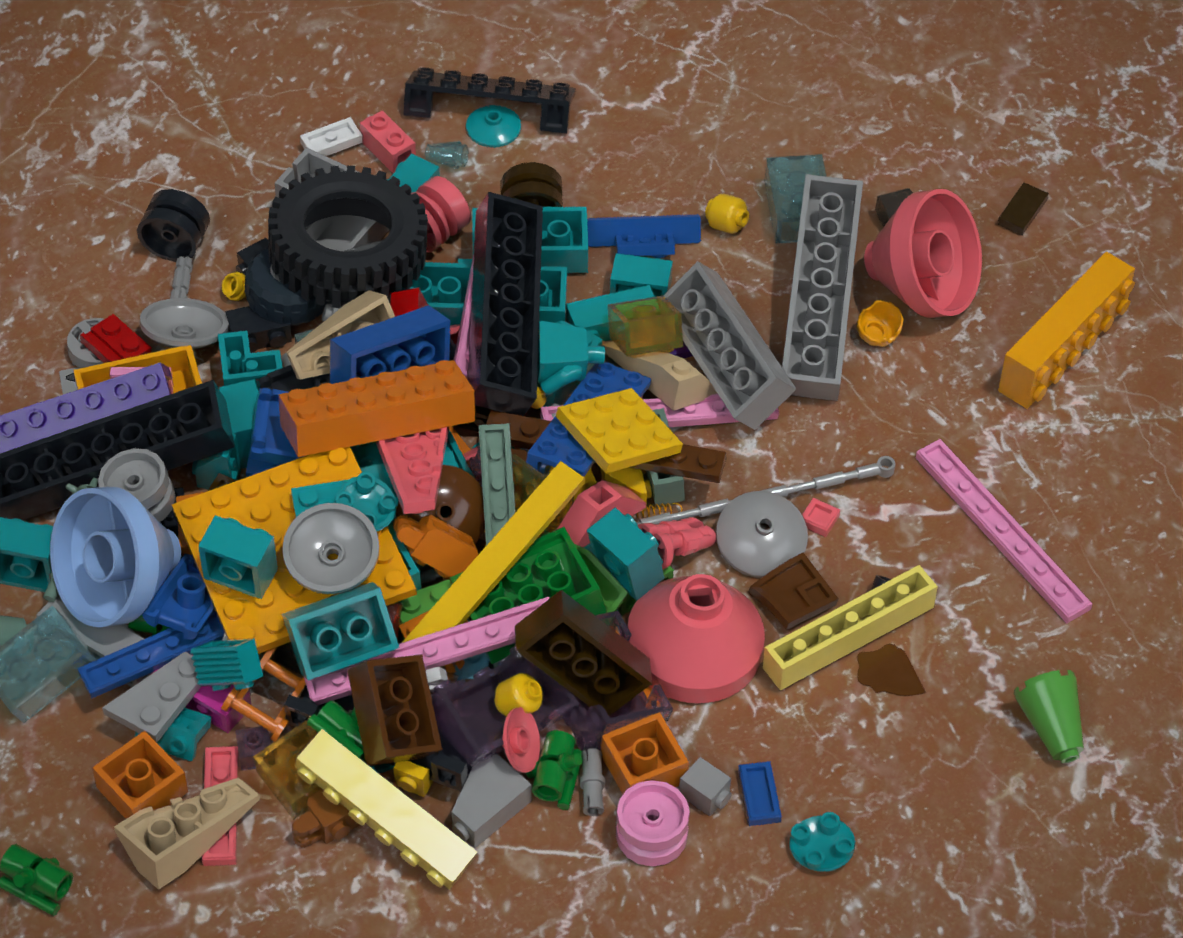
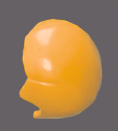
M876 300L871 306L861 311L858 316L856 329L860 338L870 346L885 347L893 343L899 336L904 318L900 309L892 302Z

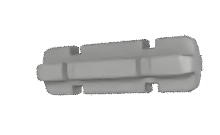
M180 256L176 261L177 268L174 273L173 290L171 291L170 299L188 297L186 295L189 291L190 273L192 272L193 264L190 257Z

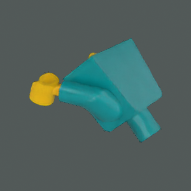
M563 320L556 323L539 321L537 383H541V387L537 386V399L532 404V407L534 409L543 407L546 403L545 394L551 395L565 385L585 379L588 363L604 364L605 346H588V335L585 328L575 327Z

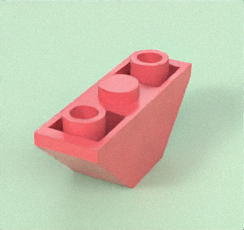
M601 480L577 496L557 530L565 527L573 543L585 547L590 543L587 529L613 508H617L623 515L629 514L634 516L646 508V502L626 486Z

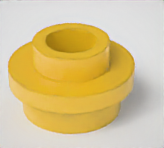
M234 272L225 276L222 282V292L228 299L240 301L244 298L245 274Z

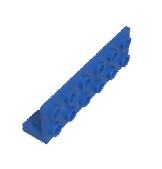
M608 362L594 364L586 374V378L580 382L564 405L633 388L642 397L651 384V378L643 376L638 372L616 367ZM556 417L553 418L527 453L524 482L535 486L542 476H547L551 466L556 467L560 461L583 477L595 462Z

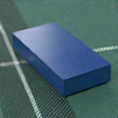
M771 762L738 765V774L749 826L781 823L782 815Z

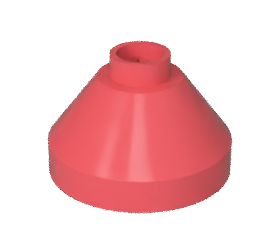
M946 189L919 191L909 195L883 227L875 241H871L867 245L864 254L866 271L873 280L880 281L913 311L923 317H946L962 313L968 308L977 293L982 271L980 237L970 210L959 196Z
M696 574L660 582L638 599L629 616L626 640L650 658L652 685L649 687L665 697L681 702L710 703L736 694L753 679L761 662L765 631L757 609L744 594L713 576Z

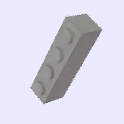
M59 593L55 602H48L36 614L40 633L90 663L144 639L134 633L126 624L92 627L80 622L66 608ZM151 673L126 684L133 687L150 676Z

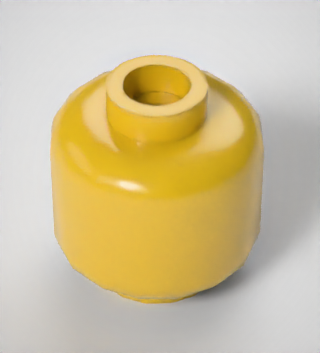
M718 194L707 203L705 216L713 229L733 234L737 233L748 223L749 212L745 201L741 198L728 194Z
M519 673L498 684L495 691V705L498 711L506 717L512 709L523 707L525 713L531 714L537 711L542 704V689L532 676L527 673Z

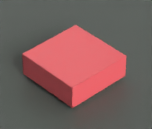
M813 498L802 516L806 522L807 529L826 537L839 518L840 509Z

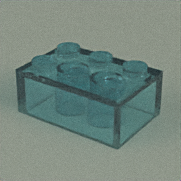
M822 154L766 158L764 181L775 244L797 242L805 176L808 174L826 177Z
M53 605L0 647V698L10 712L23 723L81 678L77 668L98 660L68 620Z

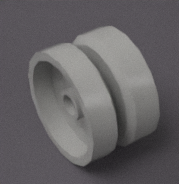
M134 448L116 454L101 468L98 478L99 487L113 486L128 491L159 522L164 520L171 512L172 504L175 503L176 499L171 479L168 477L165 464L157 454L147 449Z

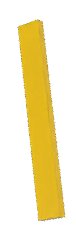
M560 461L403 642L463 624L586 483L585 477Z

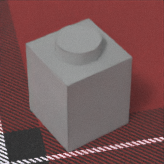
M699 757L680 778L679 791L689 803L708 816H711L717 808L722 809L729 802L732 795L730 792L731 777Z

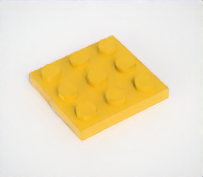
M633 388L557 408L555 417L605 473L679 454L683 443Z

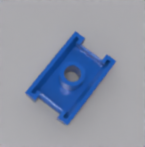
M184 554L146 610L142 613L144 620L152 627H156L157 624L164 625L183 632L185 639L195 638L215 610L192 555Z

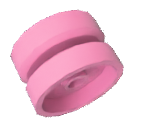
M651 780L639 782L628 788L619 799L616 818V838L618 846L625 856L637 864L652 867L668 864L678 858L686 847L690 811L687 799L677 788L666 782Z

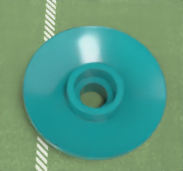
M487 105L476 109L469 115L466 122V131L468 136L481 146L502 147L517 139L521 132V121L519 116L510 108L501 105Z

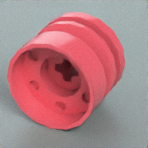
M434 176L419 186L416 192L411 193H417L420 197V203H423L425 206V214H427L428 218L426 252L435 251L439 248L440 244H444L450 236L456 235L468 226L471 221L468 203L456 186L446 178Z

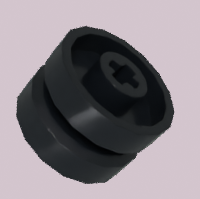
M174 189L160 190L153 195L137 228L138 239L147 250L162 259L176 262L180 256L193 258L208 228L210 216L205 206L195 197Z

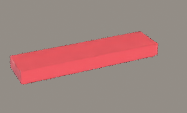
M238 746L205 747L204 789L238 778ZM237 822L202 855L203 866L236 865Z

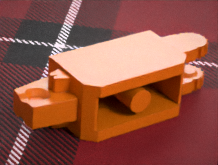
M404 515L394 519L392 526L395 532H397L396 536L398 540L407 545L413 561L421 566L428 564L435 568V571L445 579L450 580V577L465 571L478 556V550L471 536L433 515L424 516L419 522Z

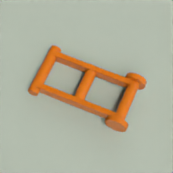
M278 647L266 651L260 660L262 671L268 672L295 689L292 695L299 697L306 686L304 677H298L271 660ZM234 687L221 709L227 712L230 707L273 733L270 740L276 743L290 722L285 718L284 707L276 719H273L243 700L251 687L241 690H235Z

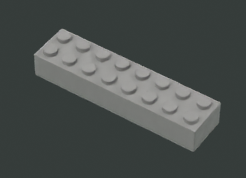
M808 174L805 176L782 368L797 389L791 394L792 396L838 401L863 181Z

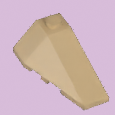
M373 291L365 292L345 304L289 349L286 355L297 379L330 373V339L395 317L387 296Z
M625 337L602 344V346H605V353L622 368L651 378L648 390L673 411L704 401L705 398L712 394H718L711 382L681 357Z
M236 778L202 789L200 795L183 801L181 797L170 800L171 805L153 810L152 807L141 809L114 826V830L137 871L159 890L185 873L260 800V795L240 778Z

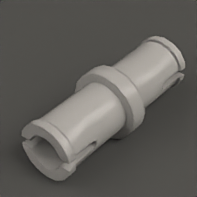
M588 749V756L585 750L581 753L583 776L580 778V787L583 789V813L587 816H598V813L600 815L604 813L602 789L605 787V777L602 775V752L598 749Z

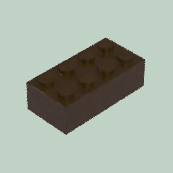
M560 590L515 625L516 651L605 719L652 685L650 658L563 590Z

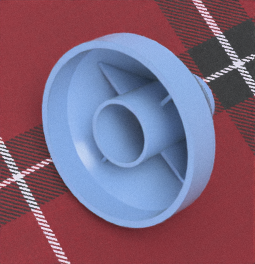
M113 486L81 489L65 501L55 519L50 543L52 574L64 605L80 622L92 627L128 624L137 619L146 610L170 572L181 559V546L176 534L166 529L128 491Z

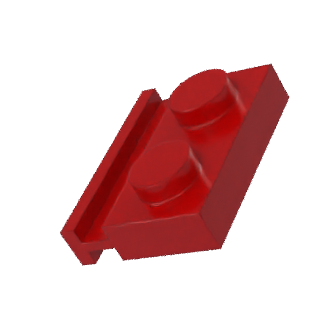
M114 314L91 327L90 332L80 334V342L103 363L152 353V347Z

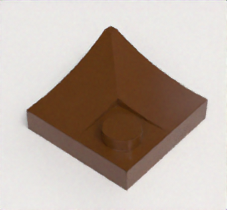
M804 552L767 573L751 585L748 591L751 596L760 601L778 619L786 630L836 606L839 599Z

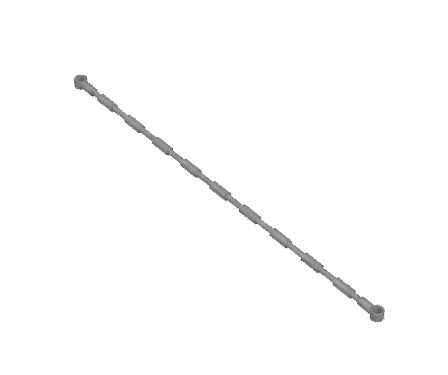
M882 456L878 459L877 463L857 467L854 471L846 473L840 471L815 477L812 481L787 487L786 485H781L760 491L772 492L782 497H787L790 493L811 488L817 490L845 483V480L853 478L863 479L875 475L888 478L894 474L895 461L889 456ZM723 499L698 505V508L674 514L668 512L640 519V522L636 523L659 524L661 521H677L698 515L704 517L721 513L732 500ZM434 569L420 571L421 584L436 581V578L442 577Z

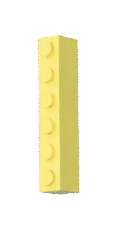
M918 565L769 644L764 648L762 668L781 691L934 608L938 586L924 569Z
M323 729L319 731L297 757L295 768L298 769L297 774L300 778L311 785L316 783L324 790L322 793L330 802L335 805L341 803L350 810L348 814L355 822L362 826L366 823L376 831L374 835L379 841L387 846L392 844L401 851L400 856L408 864L414 867L419 865L428 872L426 874L427 878L436 886L442 887L444 885L450 890L474 860L477 854L476 850Z

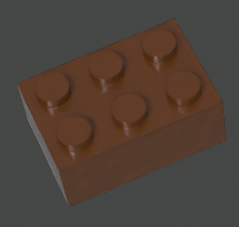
M422 654L367 660L347 670L365 760L368 766L423 759L442 750Z

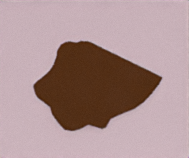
M886 644L876 651L860 652L858 654V681L865 686L872 687L876 693L884 691L900 696L926 693L907 654L896 645Z

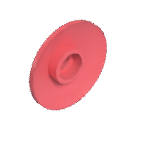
M523 707L514 708L508 713L502 735V745L512 767L520 773L532 771L540 754L538 726L533 715L525 713Z

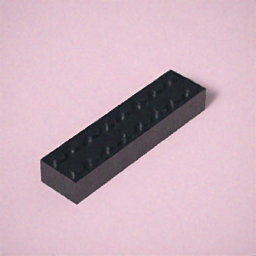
M489 191L476 210L468 381L474 389L476 406L524 416L537 399L543 206Z
M211 380L0 453V517L26 520L62 507L65 501L73 494L66 489L68 483L77 488L84 484H90L93 478H99L101 468L106 462L122 451L134 448L147 449L161 458L168 471L234 448L235 444L226 399L215 381Z

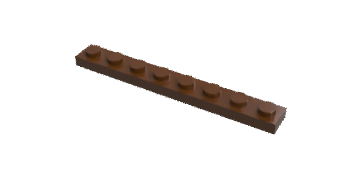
M490 411L486 425L509 423L511 446L530 450L551 421ZM683 444L679 454L631 466L630 468L720 483L726 462V452Z

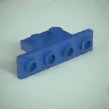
M698 214L587 219L588 246H616L617 254L665 258L668 255H675V244L701 242V217Z

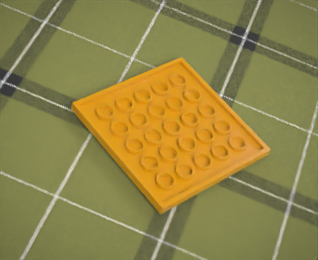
M340 447L331 451L307 455L172 504L174 515L200 576H202L206 585V590L228 640L255 638L258 654L289 643L291 641L282 614L337 595L313 592L294 580L285 565L283 541L288 527L296 518L291 488L348 480L358 477L362 473L350 447ZM215 515L224 519H235L241 525L252 529L260 528L274 536L278 570L262 599L204 579L198 545ZM385 527L377 532L379 539L377 564L369 577L357 587L371 582L375 583L381 588L385 604L388 606L417 595V591L388 527ZM333 553L327 558L335 560L338 558V555Z

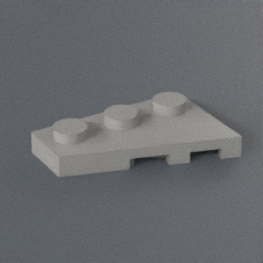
M184 652L102 707L104 715L139 734L145 730L158 742L201 688L197 684L199 681L196 678L197 673L194 672L196 667L193 666V655Z

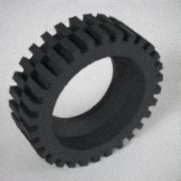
M347 165V171H340L339 166H331V173H325L324 169L320 168L315 170V177H312L308 172L302 174L301 183L296 179L290 181L289 189L283 187L279 191V197L273 199L272 207L269 209L268 253L272 270L275 275L279 274V281L283 285L289 282L290 291L296 293L301 289V298L309 301L312 296H316V304L323 306L326 300L332 301V307L340 308L341 302L349 303L367 291L385 294L387 299H389V293L402 291V287L406 290L411 288L413 280L417 281L420 277V271L424 269L428 226L425 206L423 203H420V197L417 193L411 194L410 186L404 184L400 187V179L394 176L389 181L386 180V173L380 170L375 176L371 175V168L363 167L362 172H355V166ZM351 215L374 220L391 231L381 243L372 248L362 251L344 252L320 245L309 236L305 228L324 218Z

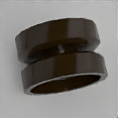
M528 162L513 166L503 174L500 181L501 195L543 207H563L562 178L556 169L546 164Z

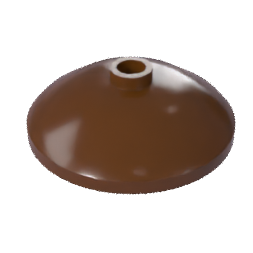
M443 465L435 510L424 511L420 514H404L398 501L395 516L404 515L419 522L422 517L433 515L471 536L475 545L485 530L483 489L478 481L468 472L458 467ZM443 506L450 508V515L446 518L440 515V509Z

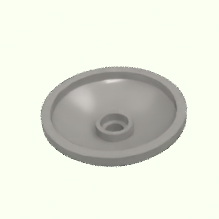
M172 298L157 301L147 306L140 315L142 331L156 343L169 348L191 345L192 350L210 346L219 341L218 334L227 333L229 327L226 314L219 307L205 301L189 298Z
M753 491L734 498L725 506L717 522L716 541L720 553L730 566L744 575L762 578L784 562L805 552L808 531L801 512L789 500L772 492ZM766 523L770 529L764 530L760 527V524Z
M325 503L305 510L290 524L283 541V557L290 575L300 585L317 593L338 594L357 587L372 573L379 557V539L374 525L361 511L345 504ZM333 553L338 555V558L335 560L327 558Z

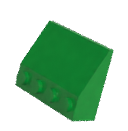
M562 527L537 538L468 618L470 621L546 597L551 598L560 590H563L596 617L607 613L598 584L565 527ZM463 572L450 577L452 584ZM516 643L485 653L491 664H494L518 652L516 651Z

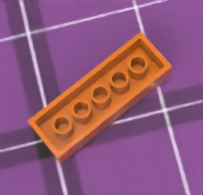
M442 360L436 364L421 367L411 366L405 370L381 372L375 376L355 377L344 382L324 383L318 387L294 389L288 393L278 394L280 426L298 457L475 421L474 389L454 360Z

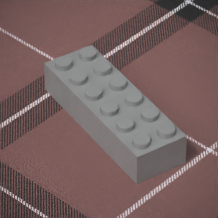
M697 261L658 300L665 314L735 420L755 430L797 390L718 272Z

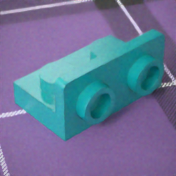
M184 708L158 740L157 744L167 754L192 761L196 756L197 742L210 729L212 717Z

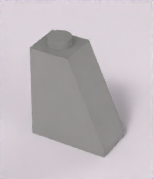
M487 744L481 749L452 810L453 833L464 842L467 841L474 848L479 846L532 801V784Z

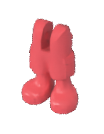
M695 517L681 519L680 521H661L659 524H638L640 530L644 533L650 532L658 541L659 547L657 549L663 560V570L671 565L674 555L687 556L699 550L709 548L716 542L715 531L707 525L704 526L703 522Z

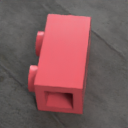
M383 110L360 122L363 144L392 173L395 172L398 164L404 162L411 153L416 155L415 142Z

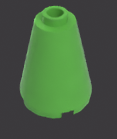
M1059 670L1040 674L1026 680V688L1019 691L1018 687L1014 690L1016 701L1054 760H1061V763L1077 760L1080 757L1079 753L1084 750L1077 679L1075 673L1071 670H1067L1068 675L1061 676Z

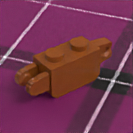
M388 771L380 774L398 789L396 780ZM321 789L309 796L307 802L308 812L301 815L300 818L293 820V841L300 848H305L309 844L312 845L321 839L325 844H328L333 840L344 838L352 829L360 824L349 816L348 812L350 810L341 803L335 805L323 795L322 792L324 790Z

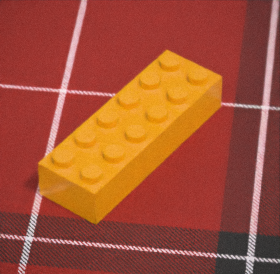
M1106 251L1005 354L998 391L1026 409L1035 401H1041L1048 387L1052 383L1057 384L1060 381L1064 370L1068 366L1073 367L1079 360L1081 353L1085 349L1089 350L1095 344L1098 335L1102 331L1107 332L1110 329L1114 318L1118 314L1123 315L1130 305V300H1128L1129 294L1135 285L1133 281L1135 268Z

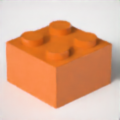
M660 712L602 735V759L622 794L639 782L651 780L666 782L673 787L680 786V778L689 769L688 759Z
M145 730L92 767L96 788L125 819L144 808L152 807L153 810L171 805L170 800L183 797L188 793L185 771Z

